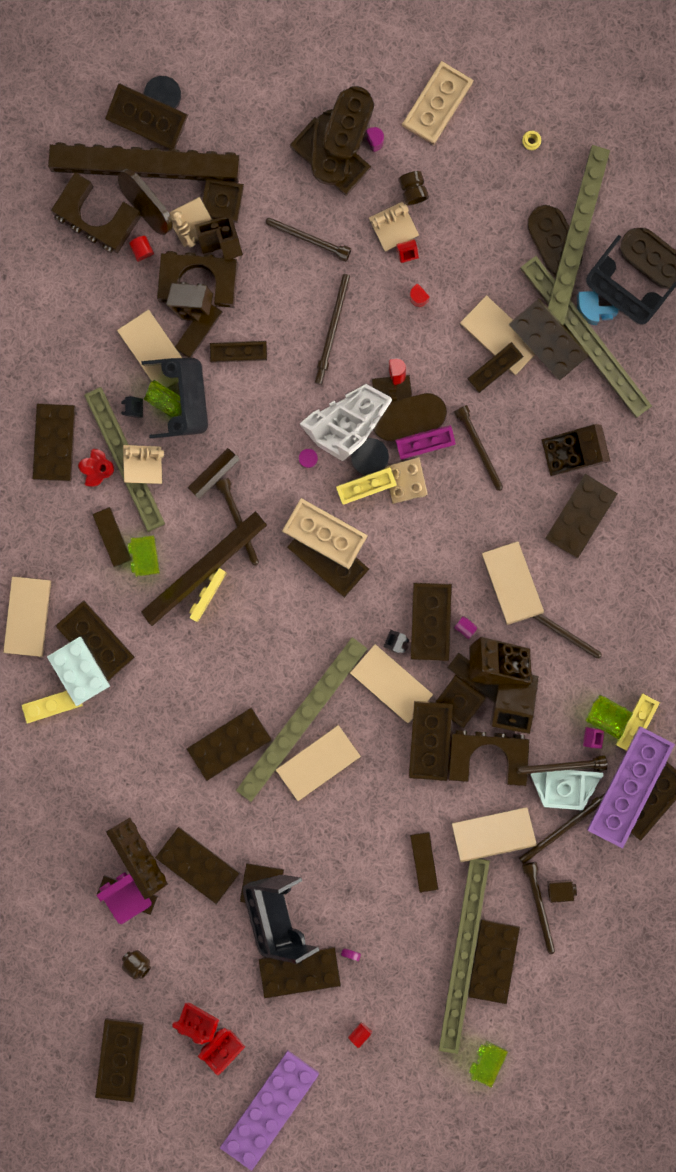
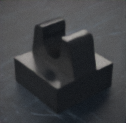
M128 396L125 397V400L121 401V404L125 405V411L121 412L122 415L143 418L142 398Z
M390 629L383 647L397 653H404L405 649L401 648L403 642L409 643V639L406 635Z

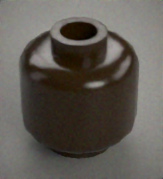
M139 950L128 951L122 958V970L133 979H143L151 969L150 959Z

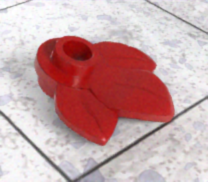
M92 449L91 458L82 459L78 463L79 470L87 475L85 485L89 487L100 485L103 479L109 478L114 473L113 463L106 459L103 451L98 449ZM105 465L106 470L102 472V467Z

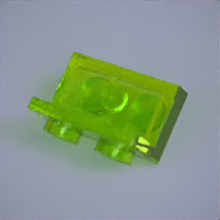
M153 380L149 385L144 400L172 418L180 416L182 414L180 396Z
M155 536L130 538L131 542L128 543L129 554H133V561L130 562L132 573H135L137 577L160 574Z
M599 695L593 702L585 721L620 739L633 712Z
M487 1040L484 1045L481 1044L477 1052L479 1056L477 1062H473L469 1069L471 1080H477L492 1088L508 1054V1050Z

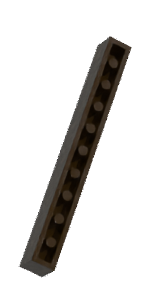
M57 142L55 145L50 144L48 167L51 172L58 173L76 172L78 174L118 176L120 172L128 169V171L132 170L140 177L197 181H206V178L239 183L240 157L233 152L217 154L215 151L198 153L196 150L180 152L177 149H169L168 151H161L159 148H150L149 150H142L140 147L123 149L121 146L105 148L103 145L98 144L88 147L80 143L71 146Z

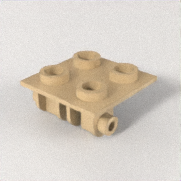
M200 197L169 212L170 217H168L169 221H172L173 228L183 246H189V248L195 246V242L199 240L195 225L212 220Z
M403 202L369 217L385 252L396 247L398 243L409 241L419 236L408 213V207Z
M123 445L124 483L162 484L161 458L164 456V451L161 450V447Z
M419 457L386 467H391L397 486L389 488L393 504L428 495Z

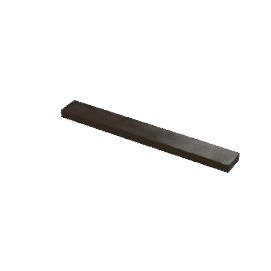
M256 511L145 607L141 613L151 626L156 624L262 531L267 524Z

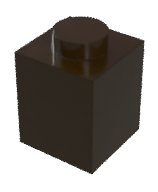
M571 879L547 881L548 896L551 903L574 901V896H577V887Z

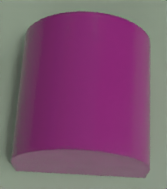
M371 127L366 130V139L373 152L380 150L384 144V133L378 127Z
M462 616L454 626L468 640L478 629L465 616Z
M585 727L583 746L602 749L604 730Z

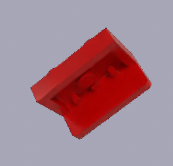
M185 1003L179 1021L173 1022L172 1027L177 1029L179 1034L189 1036L194 1043L202 1045L212 1041L219 1019L191 1003Z
M223 1028L215 1033L214 1039L210 1043L202 1047L201 1053L197 1057L200 1060H204L216 1075H220L245 1048V1045L231 1030Z

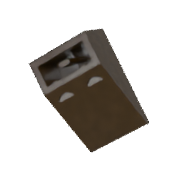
M600 424L589 425L541 439L550 476L611 462L603 428Z
M485 637L478 638L469 646L470 681L483 684H532L529 648Z
M532 675V684L497 685L490 726L530 734L539 676Z

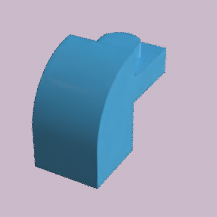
M594 291L579 292L577 294V309L589 324L597 325L599 318L606 321L613 320V317L617 316L618 309L614 306H599L598 294Z

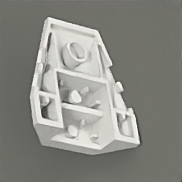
M367 384L346 394L345 399L337 403L335 401L329 403L330 407L322 411L319 409L314 411L300 423V426L318 447L341 461H344L365 442L392 401L391 397Z

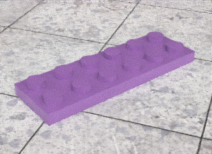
M639 726L587 830L623 849L675 744Z
M287 1050L226 1137L220 1149L252 1171L316 1080L319 1072Z

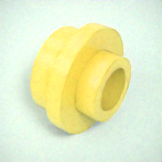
M535 131L526 132L522 139L523 146L528 150L537 149L541 144V136ZM533 138L535 143L530 144L528 139Z

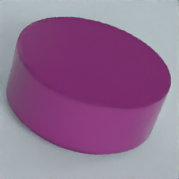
M304 449L301 451L299 462L304 468H312L317 464L318 456L314 450Z
M344 948L342 949L341 956L359 961L361 953Z

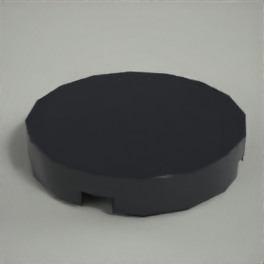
M157 76L152 78L145 86V95L175 109L179 106L181 90L173 78Z
M367 438L351 454V460L357 472L366 476L385 469L389 462V453L383 442L378 439Z

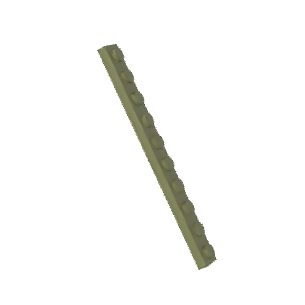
M592 145L590 148L547 307L562 325L566 317L610 150Z
M537 256L521 266L520 269L548 304L555 280ZM570 300L563 325L589 354V359L635 418L639 417L652 405Z
M353 637L350 639L237 788V792L252 802L368 648Z
M478 858L469 861L438 1049L443 1052L458 1054L490 863V860Z

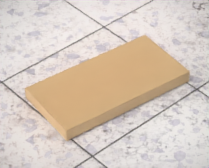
M441 61L402 123V126L434 145L474 80Z
M486 295L460 324L493 356L513 342L524 356L509 369L510 372L516 375L535 356V353L511 328L509 323L512 319Z
M149 310L117 330L160 394L178 382V377L169 378L165 376L161 365L143 366L141 361L182 358Z
M302 498L282 530L283 533L347 569H350L368 535Z
M519 542L482 553L507 625L544 613Z
M12 577L3 653L43 657L51 588L50 580Z
M376 644L350 672L407 723L413 719L414 701L427 702L433 695Z
M338 725L277 768L276 771L297 801H299L361 756Z
M528 808L452 823L460 862L537 845Z

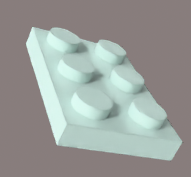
M82 637L75 639L47 656L76 706L110 687Z

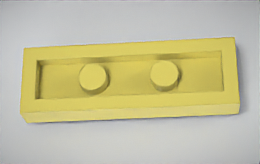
M391 467L338 485L336 488L344 505L397 486Z
M219 568L218 571L211 574L209 586L202 589L199 595L201 597L199 603H194L189 612L192 614L190 616L191 619L196 622L199 621L227 572Z
M64 691L23 704L22 709L26 722L31 723L81 707L83 704L76 706L69 693Z
M641 694L615 745L627 751L638 727L641 726L647 729L660 702Z

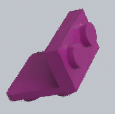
M126 872L116 877L117 882L112 885L108 882L100 887L99 890L101 892L96 895L100 902L105 901L119 924L127 922L152 904L149 898L144 900L130 873L127 874Z

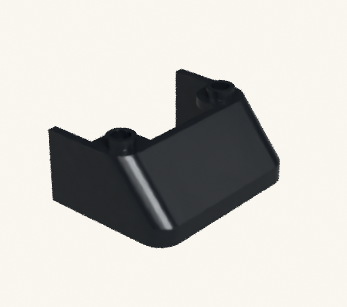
M618 235L588 273L586 284L638 325H644L650 321L674 290L676 281L663 297L656 292H649L641 301L611 278L616 270V263L608 256L621 239V236Z
M168 358L141 361L143 366L161 365L163 374L169 378L178 377L182 416H176L169 420L168 433L151 434L149 438L155 439L204 433L208 428V416L201 362L196 358Z
M278 875L250 882L243 887V894L257 949L264 957L297 964L319 951V947L306 945L304 934L298 929L292 928L284 894L291 891L292 886L302 882L301 877Z

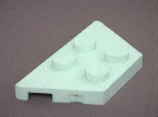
M578 770L530 774L543 807L574 810L584 809L588 799L595 791V787L603 777L602 772Z

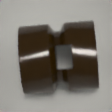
M412 171L398 178L400 188L405 191L403 198L407 206L422 203L429 198L427 188L422 186L424 178L421 171Z

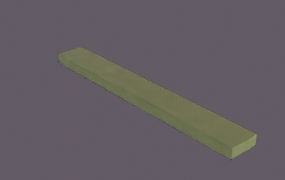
M99 387L84 394L124 480L123 445L129 444L102 387ZM125 483L147 531L150 532L165 525L147 483Z

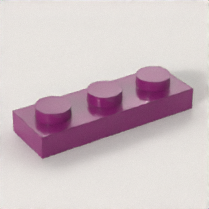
M451 425L395 440L400 459L456 445Z

